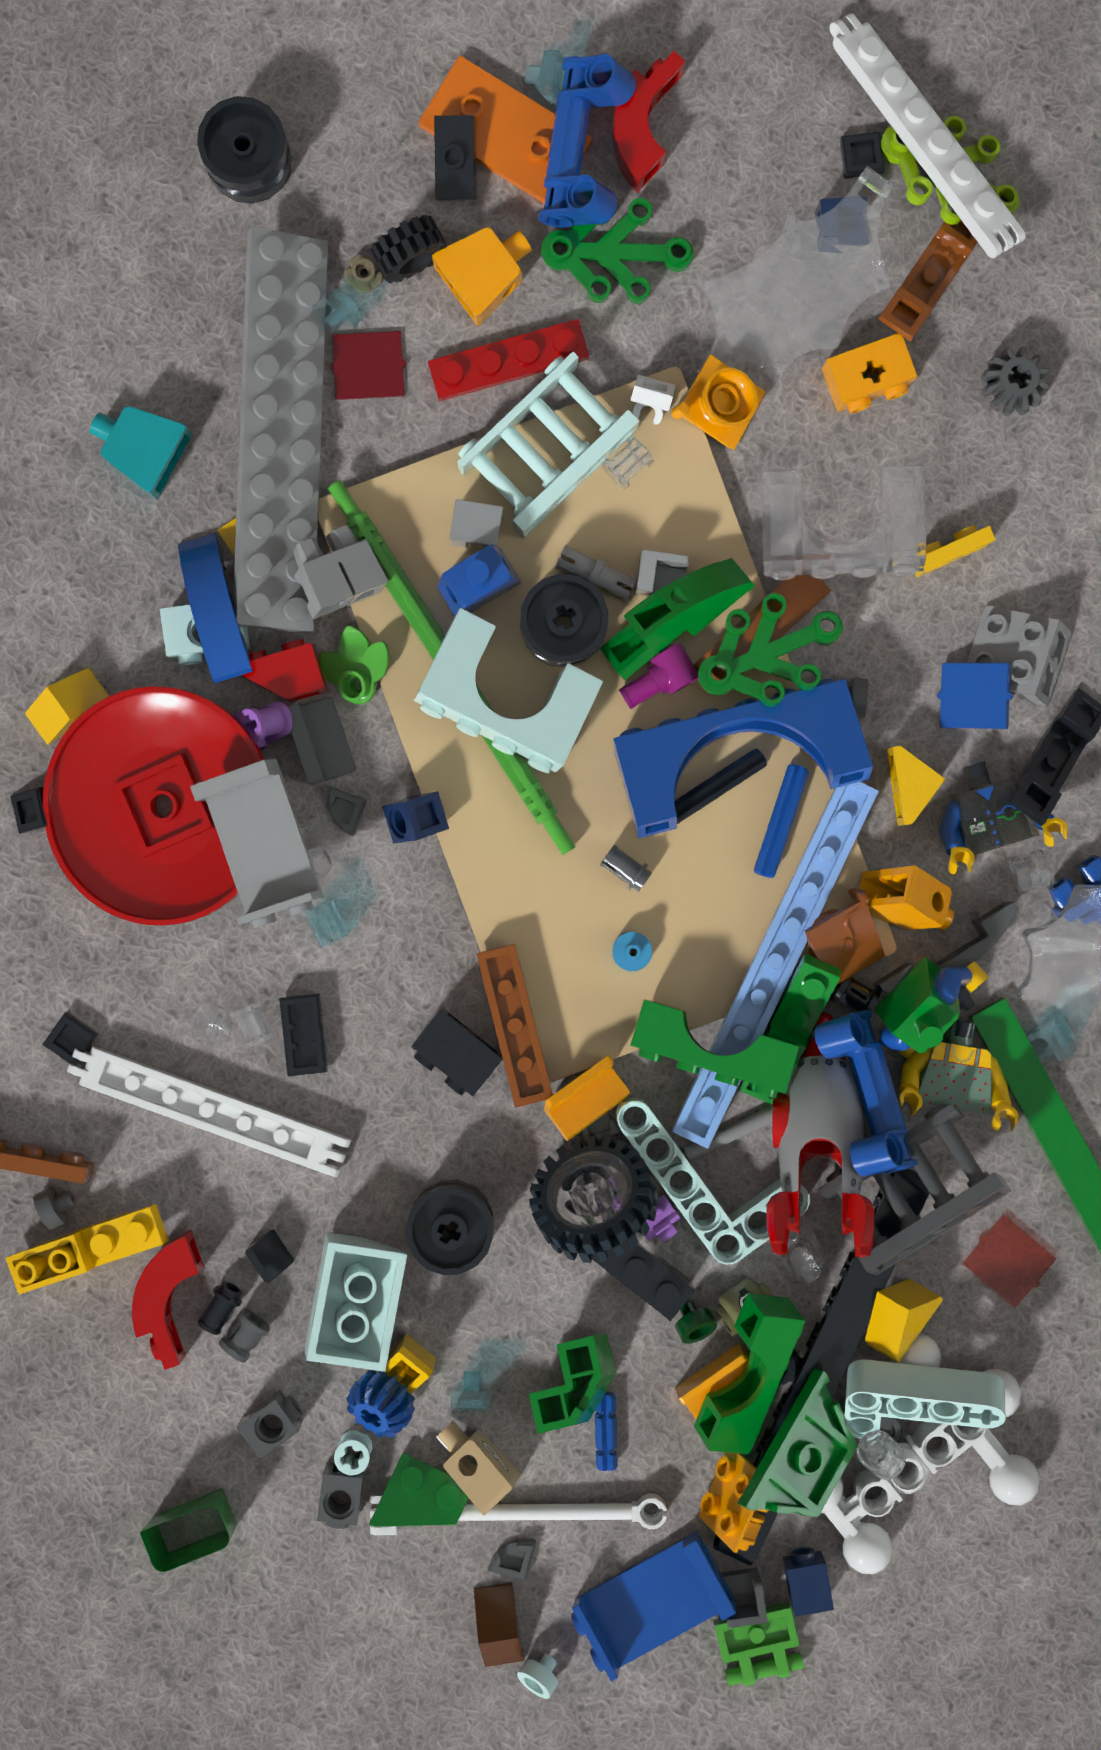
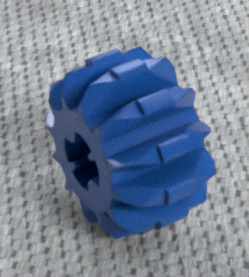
M368 1370L349 1390L350 1393L346 1398L349 1404L347 1410L355 1416L354 1422L362 1424L366 1432L370 1430L377 1437L381 1438L385 1435L393 1438L412 1419V1414L415 1411L413 1405L415 1397L407 1392V1385L400 1384L397 1381L396 1376L389 1377L384 1371L376 1373L375 1371Z

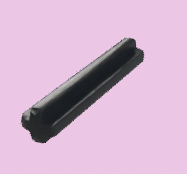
M758 748L751 750L676 799L674 803L677 824L765 768L767 761Z

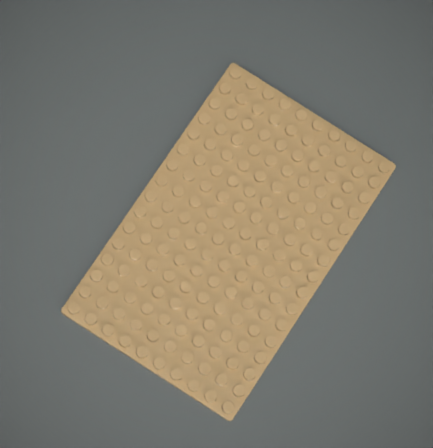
M670 367L646 376L676 385L669 411L664 410L661 422L658 425L653 424L655 410L650 406L643 407L638 418L639 425L637 431L525 538L513 528V519L516 517L513 513L515 508L474 466L466 475H463L458 470L457 462L461 459L458 454L466 444L346 488L360 511H366L444 635H446L455 616L437 588L440 578L445 571L486 547L467 543V548L451 546L450 532L455 500L503 506L504 515L503 521H501L497 546L502 549L521 583L472 612L473 615L496 626L477 665L475 675L476 685L494 713L509 719H525L536 715L543 708L559 672L564 668L552 667L538 660L525 645L520 622L521 607L529 590L544 578L556 574H568L560 569H555L558 559L561 558L571 564H575V561L561 555L565 545L596 561L598 558L606 560L605 565L635 578L638 575L642 549L689 556L686 575L710 564L733 558L755 586L694 637L685 630L654 657L681 642L693 664H695L725 635V621L732 610L742 609L749 613L766 597L705 432L683 417L681 419H674L671 415L672 409L683 402L689 391L680 368ZM636 381L595 395L594 397L611 415L617 414L621 417L627 410L633 414L635 402L630 400ZM578 402L554 411L583 443L588 441L592 445L602 435L599 431L601 426ZM537 417L520 423L515 427L554 470L559 468L563 472L574 462L570 458L572 453ZM504 439L486 455L526 498L531 496L535 499L545 490L542 486L544 481ZM331 494L319 498L318 520L326 539L330 532L345 526L348 520ZM326 539V542H327V544H328V547H329L330 552H333L332 549H331V547H330V545H329V543H328V541H327V539ZM619 582L617 583L618 586L631 591L627 602L595 586L603 595L609 612L607 632L600 648L629 624L623 615L647 598L646 596L635 595L636 583L633 589ZM386 586L379 594L351 604L350 606L358 627L367 636L371 645L384 641L388 646L390 654L389 668L387 674L379 680L421 794L439 792L449 829L436 833L480 952L511 944L516 946L550 1083L589 1069L608 1055L613 1060L639 1050V1048L630 1045L644 999L686 1011L689 1030L724 1018L834 790L830 789L823 771L815 760L793 742L773 734L741 732L715 740L699 751L688 763L679 779L674 801L753 749L758 748L766 758L767 766L677 824V829L638 839L614 752L613 738L620 737V734L628 729L641 728L642 730L655 728L658 727L659 723L667 719L679 718L682 721L694 718L699 712L706 709L717 708L721 711L733 708L742 700L755 697L733 689L724 695H713L706 692L697 679L672 695L669 692L665 694L659 692L630 709L619 689L648 672L647 667L652 665L650 660L624 680L599 649L585 663L575 666L602 680L603 683L564 766L557 772L550 770L549 773H545L528 764L557 809L556 817L576 846L562 855L543 824H537L482 736L478 734L477 737H473L463 733L456 727L457 723L445 716H442L441 719L434 718L420 709L421 704L413 701L433 660ZM561 616L557 619L556 625L559 627L563 624L564 628L568 629L571 626V620L566 616ZM732 618L730 620L732 626L734 627L742 618ZM788 654L778 657V659L791 663ZM756 668L741 674L763 684L767 681L775 680L780 682L784 689L801 690L794 682ZM770 687L765 690V695L767 698H772L778 691ZM523 756L527 763L529 759ZM789 764H797L807 768L809 774L776 874L773 878L763 877L754 872V867L787 766ZM857 838L820 915L832 909L840 910L856 901V899L849 896L848 890L854 887L859 888L862 873L869 871ZM614 844L642 866L646 863L648 865L646 869L652 872L639 892L633 888L629 891L627 883L605 867L600 866ZM872 916L885 957L894 954L897 945L889 924ZM625 932H638L644 935L651 944V959L641 970H624L613 959V943L618 936ZM806 943L790 977H793L804 954L811 956L808 943ZM632 948L630 949L629 954L634 955L636 953V950Z

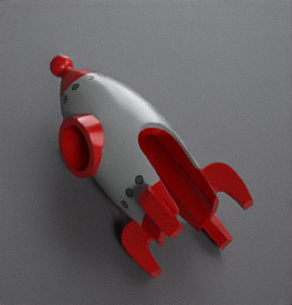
M822 1012L813 1028L814 1031L818 1024L833 1020V1017L826 1012ZM813 1037L808 1042L799 1062L795 1065L788 1092L786 1094L778 1092L777 1098H773V1148H779L782 1192L773 1195L769 1199L766 1208L767 1230L772 1253L778 1255L788 1253L789 1231L800 1233L802 1169L807 1162L813 1159L827 1158L836 1162L842 1169V1234H848L853 1231L855 1256L864 1258L870 1256L873 1245L874 1207L870 1199L860 1195L863 1177L854 1169L850 1157L851 1143L865 1138L862 1101L846 1057L825 1058L818 1049L815 1037Z

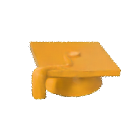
M710 354L683 402L672 409L671 415L674 419H681L683 417L733 451L766 391L755 385L744 372L736 368H730Z

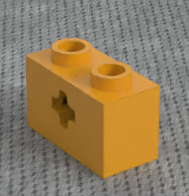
M899 333L828 358L821 368L837 412L848 409L850 414L858 413L871 407V400L885 395L886 400L890 401L909 392L908 387L918 377L904 338ZM866 370H868L870 375L877 373L878 378L874 383L871 378L863 379V374Z

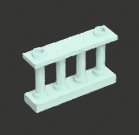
M574 352L566 359L562 356L556 358L545 370L544 373L547 377L479 442L473 438L458 454L461 458L457 462L458 470L463 475H466L475 466L515 508L513 513L516 517L513 519V528L523 538L638 429L639 420L629 410L621 417L617 414L611 415L572 374L578 368L579 358ZM560 384L601 426L599 431L602 435L592 445L588 441L583 443L543 401ZM531 412L572 453L570 458L574 462L563 472L559 468L554 470L515 429ZM502 439L544 481L542 486L545 490L535 499L531 496L526 498L486 456Z

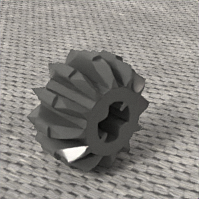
M1021 347L1016 355L1011 348H1006L1002 351L1001 358L993 356L988 361L990 369L985 370L981 375V379L988 383V385L981 392L983 396L994 394L995 398L989 405L990 409H995L1000 403H1003L1004 416H1009L1014 409L1022 416L1029 411V406L1036 408L1042 403L1040 394H1044L1049 390V384L1041 379L1048 375L1049 368H1037L1036 364L1041 359L1040 355L1036 354L1031 359H1028L1026 347ZM1012 376L1014 380L1020 379L1022 385L1019 387L1017 383L1010 384L1009 378Z

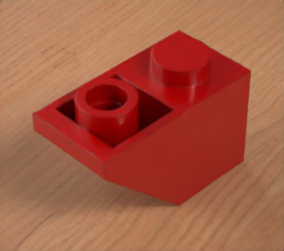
M303 639L282 644V651L267 655L265 650L250 653L249 658L253 672L241 675L291 703L328 692L316 648L311 642L305 644Z

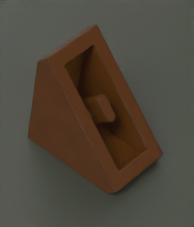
M512 1582L474 1588L478 1644L485 1667L524 1661Z

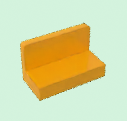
M609 1055L545 1101V1113L566 1141H569L630 1096L631 1092L613 1070L614 1061Z
M739 1343L675 1387L678 1399L682 1405L686 1404L695 1419L698 1417L706 1394L728 1386L745 1369L749 1357Z

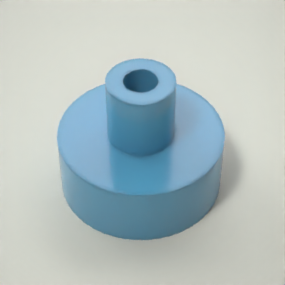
M633 931L625 932L614 941L612 956L616 964L622 969L638 971L649 963L652 956V947L644 935ZM632 948L636 950V953L634 955L629 954V951Z

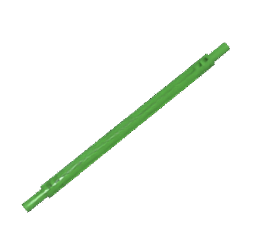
M341 480L336 481L328 487V490L348 520L346 525L349 526L358 542L366 539L389 581L385 585L430 657L434 660L445 637L443 631L366 511L361 512ZM476 685L480 698L482 699L484 704L490 710H492L484 695ZM482 736L537 824H543L561 854L564 855L574 849L576 846L555 815L558 812L523 756L516 752L513 755L503 753L492 746V740Z

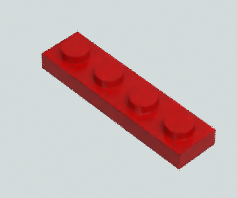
M575 319L429 360L428 365L438 401L440 402L543 373L556 358L562 356L566 359L572 352L579 357L578 363L589 360V353L580 321Z

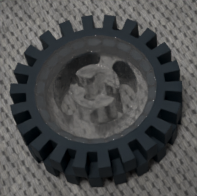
M587 1136L588 1147H583L580 1139L573 1140L571 1143L574 1151L567 1153L562 1145L556 1149L560 1160L556 1162L552 1157L548 1156L543 1161L548 1171L538 1169L534 1175L538 1184L531 1183L530 1193L533 1198L529 1199V1204L537 1226L547 1243L551 1244L557 1253L561 1254L564 1252L566 1257L575 1261L577 1254H579L583 1263H591L592 1254L596 1253L600 1262L608 1261L607 1250L610 1249L614 1250L617 1257L625 1254L621 1244L627 1241L634 1248L639 1243L635 1233L638 1231L646 1236L650 1230L646 1220L654 1221L656 1217V1211L653 1206H658V1197L655 1192L657 1189L644 1159H641L639 1152L634 1147L630 1150L628 1144L622 1140H619L616 1145L613 1138L604 1136L602 1145H600L596 1136ZM591 1183H593L596 1189L594 1191L595 1202L600 1210V1213L595 1214L592 1209L593 1198L587 1186Z

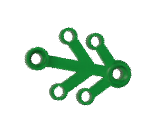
M636 198L630 203L628 213L597 243L582 241L599 224L574 225L569 231L556 230L549 233L542 242L541 256L549 268L557 271L568 270L587 290V295L591 301L603 303L610 296L611 284L609 280L604 276H595L582 262V260H597L626 291V296L630 302L642 304L649 297L650 284L643 277H635L621 261L663 262L667 269L673 272H681L691 265L694 249L692 244L683 237L671 238L666 244L621 243L638 226H643L650 221L652 214L650 202L644 198ZM636 207H643L646 209L647 215L637 217L634 215L633 210ZM557 244H564L567 246L568 251L563 255H558L554 252L553 248ZM674 247H681L684 249L685 255L681 258H676L672 255L671 250ZM595 284H602L605 286L606 292L603 295H596L591 288ZM634 285H641L645 289V294L635 296L631 292V288Z
M771 593L764 598L761 605L762 617L749 652L733 659L740 635L745 634L749 628L750 616L742 609L732 610L725 621L726 633L718 654L708 657L700 665L698 671L699 683L710 694L724 695L733 689L760 699L768 707H775L781 703L785 695L783 685L775 680H770L763 684L741 675L742 673L756 668L794 682L802 690H813L821 680V672L815 665L805 664L800 667L778 659V657L812 642L822 646L835 643L843 630L841 618L832 611H821L813 617L809 626L769 643L777 619L783 616L787 606L786 600L782 595ZM776 601L780 604L781 610L771 612L767 608V603ZM734 617H740L744 620L745 626L735 628L730 620ZM823 620L831 621L834 625V630L830 632L822 630L820 622ZM715 668H721L724 670L726 677L722 680H716L712 677L711 671ZM806 671L813 673L815 682L805 683L801 678V674ZM767 688H775L779 693V697L775 700L768 699L765 695Z

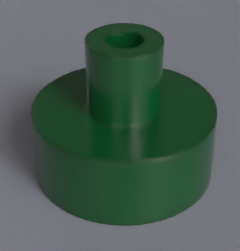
M687 1302L680 1309L683 1317L675 1325V1329L684 1344L701 1341L711 1335L717 1328V1323L710 1309H696L693 1302Z

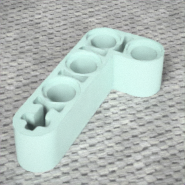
M857 1360L852 1362L847 1370L844 1422L853 1437L858 1439H870L878 1435L881 1417L978 1428H995L1002 1425L1006 1419L1005 1383L996 1374L875 1360Z

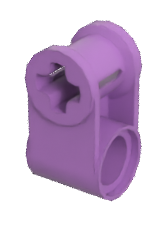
M280 701L269 703L258 710L252 707L233 714L247 729L260 751L267 748V745L287 736L292 729L293 720L291 712Z

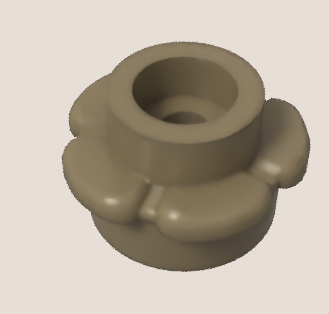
M363 254L354 256L349 261V267L345 269V279L348 285H352L356 292L362 294L369 293L378 288L384 278L371 255L365 257ZM362 270H366L368 275L363 277L360 273Z

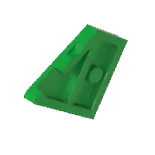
M403 1452L370 1520L369 1526L373 1528L435 1525L456 1526L468 1496L450 1475Z

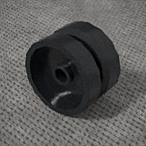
M235 96L218 102L207 111L198 129L197 146L208 175L221 194L236 202L254 204L268 200L284 187L291 173L292 155L281 120L270 106L255 98Z
M556 574L542 579L529 590L521 607V633L526 647L538 660L552 667H565L567 663L576 666L585 663L598 652L607 632L609 612L603 595L591 582L577 575ZM561 616L568 617L571 620L570 628L565 629L563 624L557 627V619Z
M460 1180L439 1181L425 1188L415 1199L406 1224L407 1245L414 1259L427 1270L441 1275L462 1274L476 1267L488 1254L493 1239V1210L482 1192L474 1185ZM451 1221L457 1223V1229L449 1231L444 1225L448 1226Z

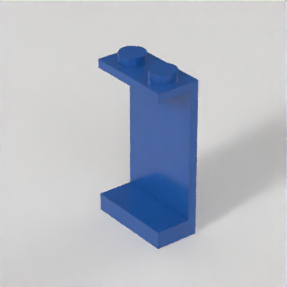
M697 1530L575 1598L571 1619L577 1632L581 1636L586 1634L593 1648L590 1649V1654L597 1669L600 1672L605 1670L610 1681L618 1678L620 1667L711 1617L719 1614L723 1621L736 1614L737 1601Z

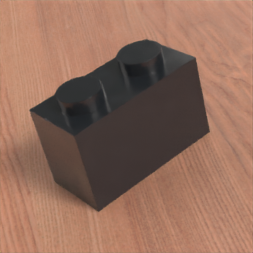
M443 1007L411 1046L417 1051L413 1057L428 1070L432 1071L437 1067L447 1075L444 1082L461 1096L465 1092L474 1096L503 1060L502 1055Z

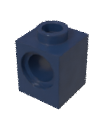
M438 791L413 795L382 806L393 844L416 841L449 829Z
M802 1547L793 1550L791 1556L783 1557L789 1599L795 1617L834 1610L827 1564L821 1550L814 1551L813 1548Z

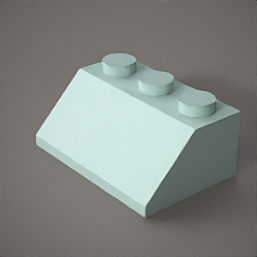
M326 1232L305 1342L306 1361L386 1371L407 1252L364 1237Z

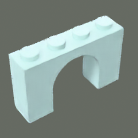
M460 608L413 701L421 704L420 709L434 718L441 719L442 716H445L457 723L456 727L465 734L477 737L480 734L492 740V746L503 753L513 755L516 752L528 758L527 763L541 772L549 773L550 770L557 772L564 766L603 681L567 663L559 672L539 713L525 719H509L494 713L480 698L476 687L475 675L477 665L496 626Z

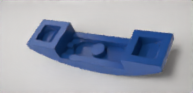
M216 533L178 544L180 564L189 604L214 683L253 672L245 639L236 620L234 605L224 571L226 567Z

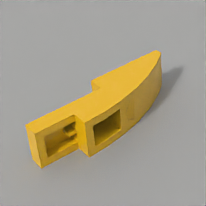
M155 1203L131 1212H123L9 1255L5 1259L18 1295L86 1273L94 1267L163 1245L169 1241Z

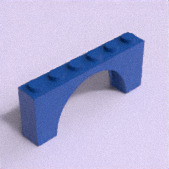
M833 679L820 680L815 689L810 691L784 689L785 695L781 703L775 707L765 706L761 701L750 698L738 702L733 708L721 711L717 708L706 709L699 712L694 718L682 721L679 718H671L659 723L658 727L647 730L632 728L622 732L620 737L613 738L614 752L638 839L677 829L674 798L684 769L692 758L705 746L731 734L763 732L793 742L815 760L823 771L830 789L869 780L873 764L846 679L835 682ZM775 693L772 698L768 699H777L779 697V693Z

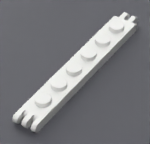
M852 13L844 16L842 20L838 19L830 24V32L834 37L833 47L986 254L990 258H995L1002 251H1007L1014 245L1025 240V232L871 25L867 22L861 24Z
M92 1046L91 1051H86L85 1053L78 1051L77 1048L74 1049L72 1057L86 1062V1065L82 1067L69 1063L67 1072L81 1077L79 1085L318 1172L333 1177L339 1176L341 1169L328 1164L327 1160L329 1158L337 1162H344L346 1154L332 1149V1146L337 1144L341 1147L349 1148L351 1139L99 1047Z

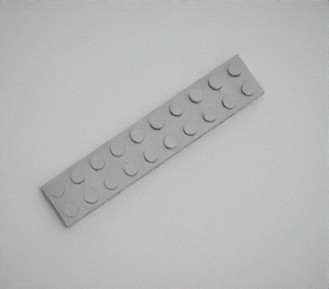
M253 226L247 231L233 605L239 627L309 634L314 632V619L312 620L306 606L309 601L302 584H299L294 577L299 567L296 563L293 549L298 543L311 538H315L317 542L328 240Z

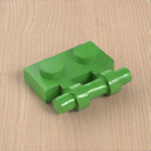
M789 1602L766 1607L768 1623L729 1628L726 1619L723 1621L721 1618L713 1619L723 1664L739 1661V1667L725 1670L728 1686L744 1683V1687L756 1684L755 1680L778 1675L779 1679L790 1676V1672L805 1668L801 1652L790 1655L785 1654V1649L800 1646ZM773 1652V1659L751 1663L750 1657Z

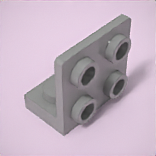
M988 605L983 610L967 663H1011L1010 691L1023 694L1032 703L1048 707L1072 632L1057 619Z

